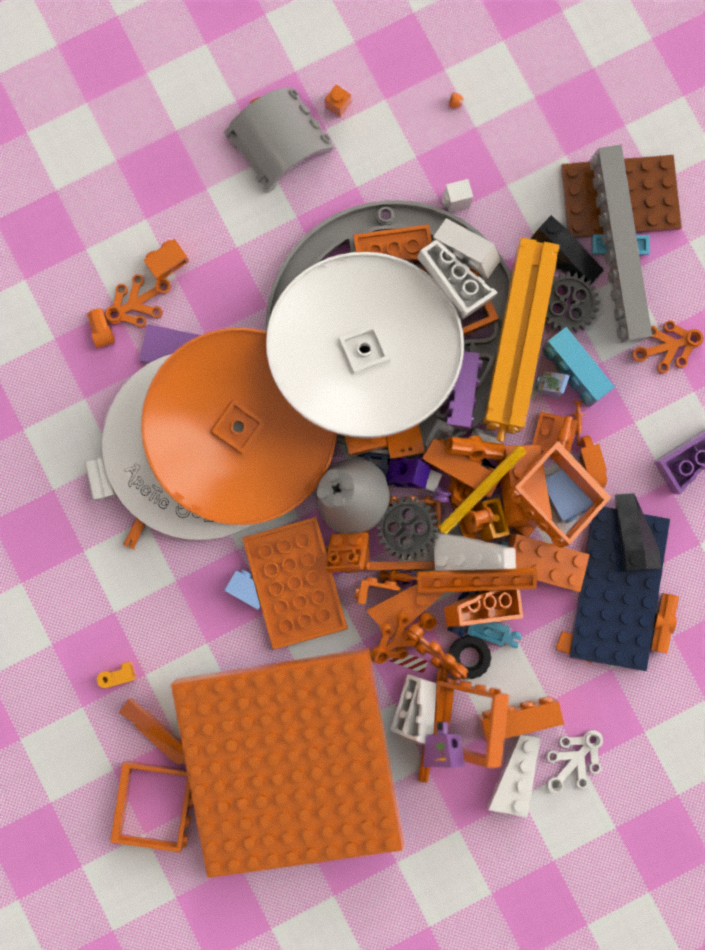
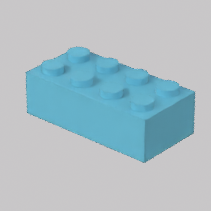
M567 327L552 337L543 347L545 350L544 355L550 361H554L557 365L555 366L557 371L561 374L570 375L568 384L573 390L576 389L580 393L579 397L585 405L588 404L591 407L615 388L613 383Z

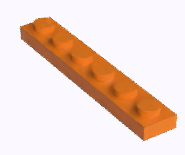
M536 568L417 572L418 593L537 589Z

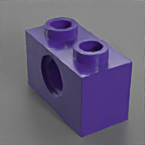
M404 457L391 459L386 481L398 488L425 489L431 466L425 464V461L420 458H413V460Z

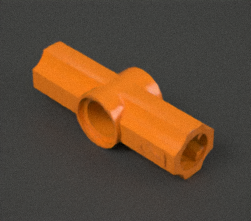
M477 435L470 436L467 439L448 437L446 440L445 449L447 453L469 456L471 461H481L484 458L502 460L504 457V444L482 441V438Z
M661 593L658 613L655 615L650 650L668 653L671 634L674 633L677 623L675 615L679 596Z

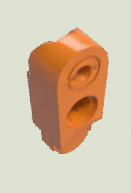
M590 435L581 437L582 448L581 456L579 457L581 466L604 488L607 484V469L600 445H593Z

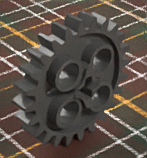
M567 272L566 277L562 273L559 274V279L555 276L553 277L546 319H548L546 325L548 326L552 323V330L559 327L560 332L567 327L570 332L573 329L577 333L578 327L584 330L586 328L585 324L590 325L592 323L590 319L596 318L594 313L598 312L599 309L595 305H598L600 301L595 300L599 293H593L596 287H589L591 281L589 280L585 283L584 275L578 279L577 273L571 277L570 272ZM573 287L574 290L570 299L571 305L567 311V318L564 319L563 315L567 307L566 300L569 298L570 288ZM557 288L565 289L566 295H559ZM576 293H582L584 300H578L575 296ZM559 306L561 313L556 314L552 307ZM571 311H578L580 318H573Z
M407 496L406 502L402 497L399 498V503L392 500L393 506H388V511L380 521L382 522L381 525L376 526L377 529L381 530L376 535L383 538L379 541V544H386L383 549L385 551L390 550L389 555L394 556L396 554L398 559H401L402 555L404 560H408L409 555L414 560L416 559V554L423 557V550L430 552L427 547L428 545L435 546L431 541L432 538L438 539L434 535V532L439 531V528L434 527L435 524L439 523L438 520L433 519L436 513H429L432 507L426 506L424 501L419 503V499L416 497L413 502L409 496ZM411 510V518L405 519V513ZM397 523L398 529L392 533L391 526ZM424 524V531L422 533H418V526ZM406 525H409V532L406 531ZM409 537L411 542L409 546L404 547L403 542Z

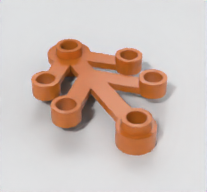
M139 274L134 275L128 302L121 306L122 299L128 293V288L124 284H118L116 286L113 306L108 307L105 311L106 320L114 325L124 321L135 324L138 328H144L147 322L143 316L134 317L125 313L134 310L150 314L155 319L161 318L163 311L160 307H150L143 305V303L158 294L170 292L171 284L166 278L158 279L154 288L138 296L139 289L144 284V278ZM141 278V282L137 284L135 279ZM163 284L167 285L165 290H161ZM124 287L125 291L119 293V288ZM160 310V314L154 315V311ZM114 312L118 313L117 318H112ZM139 319L144 320L142 325L137 324Z
M669 320L664 323L663 329L667 333L673 331L683 337L676 340L660 332L655 326H651V329L654 330V335L649 338H656L664 342V344L647 349L639 346L633 350L632 358L634 361L641 363L648 356L667 351L663 361L657 365V371L665 374L670 369L669 365L678 347L686 345L682 355L675 360L677 368H684L688 363L687 359L693 348H697L703 343V334L697 329L687 331L677 326L674 321ZM667 324L672 325L671 330L666 327ZM694 336L696 338V342H692L690 337ZM636 353H642V358H638ZM682 359L684 361V365H680L678 363V360ZM665 365L666 371H662L660 366Z
M405 612L397 615L398 626L392 641L389 643V637L393 634L394 630L390 624L381 626L380 632L382 636L380 642L370 652L371 660L376 664H383L388 658L405 659L408 656V651L405 647L416 648L421 643L419 640L414 642L408 639V631L404 632L406 625L410 621ZM423 613L416 625L421 629L429 631L437 625V620L431 613Z
M412 624L409 627L407 636L414 642L417 640L421 642L415 648L419 654L424 656L428 653L433 656L429 662L436 668L443 666L450 670V674L457 680H465L467 678L468 670L462 664L456 662L452 655L448 653L444 655L441 646L434 640L428 643L422 637L425 634L424 631L416 624Z

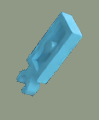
M497 622L472 624L467 629V634L500 646H504L506 642L512 648H518V642L513 639L521 640L522 637L521 633L509 632V626Z

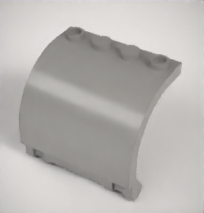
M280 88L258 98L242 110L224 131L226 137L232 140L231 144L233 147L241 151L257 174L256 179L259 183L263 184V189L266 193L271 192L276 187L277 182L300 162L315 154L330 152L334 148L331 138L323 132L320 123L311 115L309 107L301 101L299 93L293 88Z

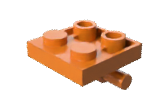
M541 411L532 445H540L541 452H544L550 445L559 441L570 453L578 420L567 415L562 417Z
M366 532L331 534L325 570L327 572L344 571L345 573L369 570L370 563L365 562L369 535Z

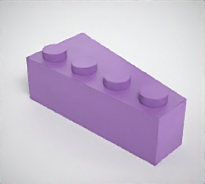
M464 351L458 379L449 394L444 429L468 432L470 428H473L474 416H472V412L476 408L477 397L474 396L480 378H477V371H481L482 359H479L480 353Z
M705 429L654 461L673 494L680 495L705 468Z

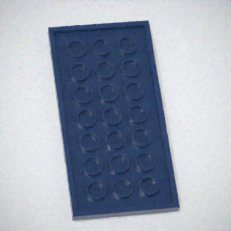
M603 507L591 520L586 554L590 555L578 597L569 653L570 658L647 671L670 519L644 514L660 551L661 569L622 572L616 509Z

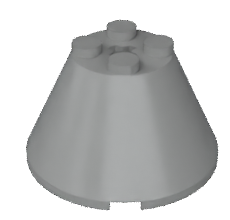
M360 458L342 460L333 465L320 480L317 490V506L322 519L330 528L343 534L369 531L375 527L385 515L390 500V490L388 489L384 473L372 462Z

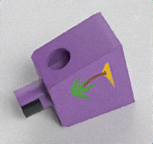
M437 722V734H427L423 767H465L461 736L459 734H449V722Z

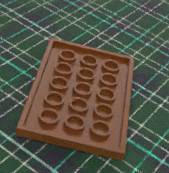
M674 155L625 158L624 163L636 233L680 230L682 225ZM590 161L562 164L561 173L567 230L574 238L604 234L603 226L600 227L599 215L601 213L600 208L596 206V196L598 194L597 189L593 187V178L595 176L594 170L590 169Z

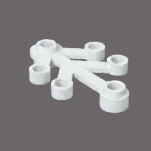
M596 730L586 732L584 737H568L566 735L560 737L559 744L564 748H568L570 745H583L579 751H548L546 757L552 763L558 760H570L556 777H551L548 780L547 787L551 792L560 793L563 790V781L576 766L578 769L577 786L581 789L588 787L589 781L586 778L585 755L589 751L591 756L589 770L593 774L600 773L601 765L599 764L598 748L603 744V737ZM595 736V743H590V737ZM564 738L569 740L567 745L562 744ZM551 753L556 754V758L554 760H550L549 758ZM594 764L598 765L597 771L592 770ZM581 779L586 781L584 786L579 785ZM553 781L558 782L556 788H553L551 785Z

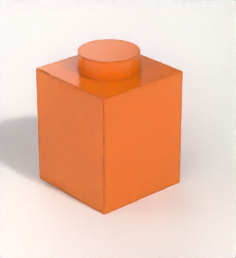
M337 84L334 85L325 98V107L339 117L342 116L351 103V94Z

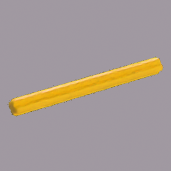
M520 445L517 446L439 526V530L443 534H447L526 454V450Z

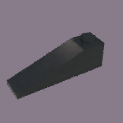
M552 215L530 238L537 240L536 242L539 243L548 242L560 245L555 267L557 270L560 269L566 273L570 272L571 276L577 273L578 279L584 275V282L590 280V284L604 271L574 236Z
M635 494L614 495L622 572L661 569L658 545Z

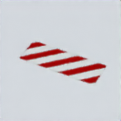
M410 654L405 659L390 658L389 661L423 674L428 663L427 660Z

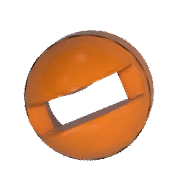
M452 92L449 108H460L463 104L459 102L464 101L463 97L458 93Z

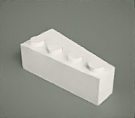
M435 240L423 248L417 258L428 274L436 280L451 299L458 315L463 320L493 300L498 292L486 285L482 278L472 273L467 265L462 264L455 258L456 256L439 241Z
M434 532V535L438 537V539H434L435 571L516 568L515 548L451 533Z
M529 734L516 736L507 761L503 766L501 775L486 806L488 810L528 817L540 743L538 736Z

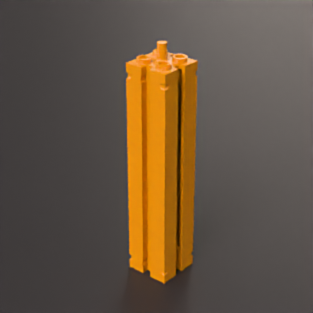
M521 237L516 247L482 422L486 429L498 430L496 441L504 442L506 433L517 434V432H521L525 428L560 246L558 244L536 242L537 240Z

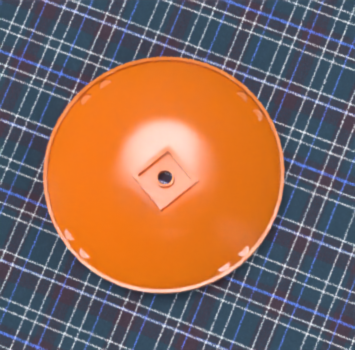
M238 327L224 328L205 333L188 341L169 356L159 368L151 381L143 403L141 416L142 443L145 456L157 481L182 507L195 515L218 523L230 525L258 524L270 521L293 510L319 485L320 480L327 472L335 450L337 433L325 430L304 418L287 402L278 389L267 357V332L263 330ZM236 421L241 422L243 425V429L239 433L233 430V424Z

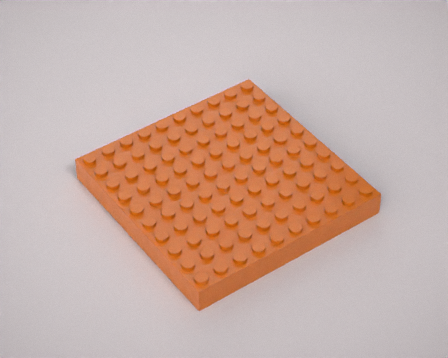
M369 648L179 678L171 683L207 878L403 851L405 844Z

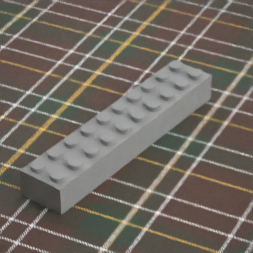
M622 144L598 148L593 154L592 159H590V169L594 170L593 187L597 189L598 194L596 196V206L600 208L599 225L600 227L603 226L602 243L606 245L607 250L605 262L609 264L610 269L608 281L612 283L611 299L612 302H615L616 306L614 318L618 320L619 325L617 337L621 339V343L644 340L652 336Z

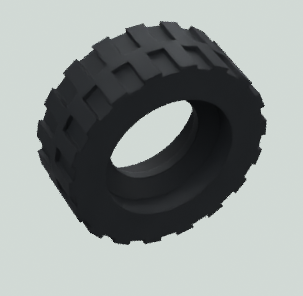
M463 636L455 640L450 646L448 654L452 655L456 662L462 664L460 654L465 648H474L479 654V661L475 666H464L468 670L466 679H475L486 673L492 660L488 645L482 639L474 636Z

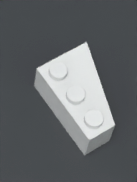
M447 218L433 237L434 240L439 241L453 253L457 260L468 265L487 279L501 261L494 243Z
M407 675L390 731L425 744L427 734H433L437 683L413 675Z

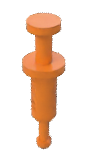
M573 401V403H576V414H572V416H574L575 420H578L576 444L580 445L582 416H585V413H581V403L583 401Z
M381 570L379 574L381 580L390 578L392 582L397 580L418 581L417 577L406 573H398L397 570H392L390 573Z

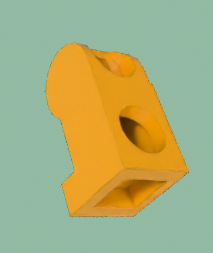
M132 661L122 663L121 670L101 672L97 676L98 685L101 688H109L137 680Z

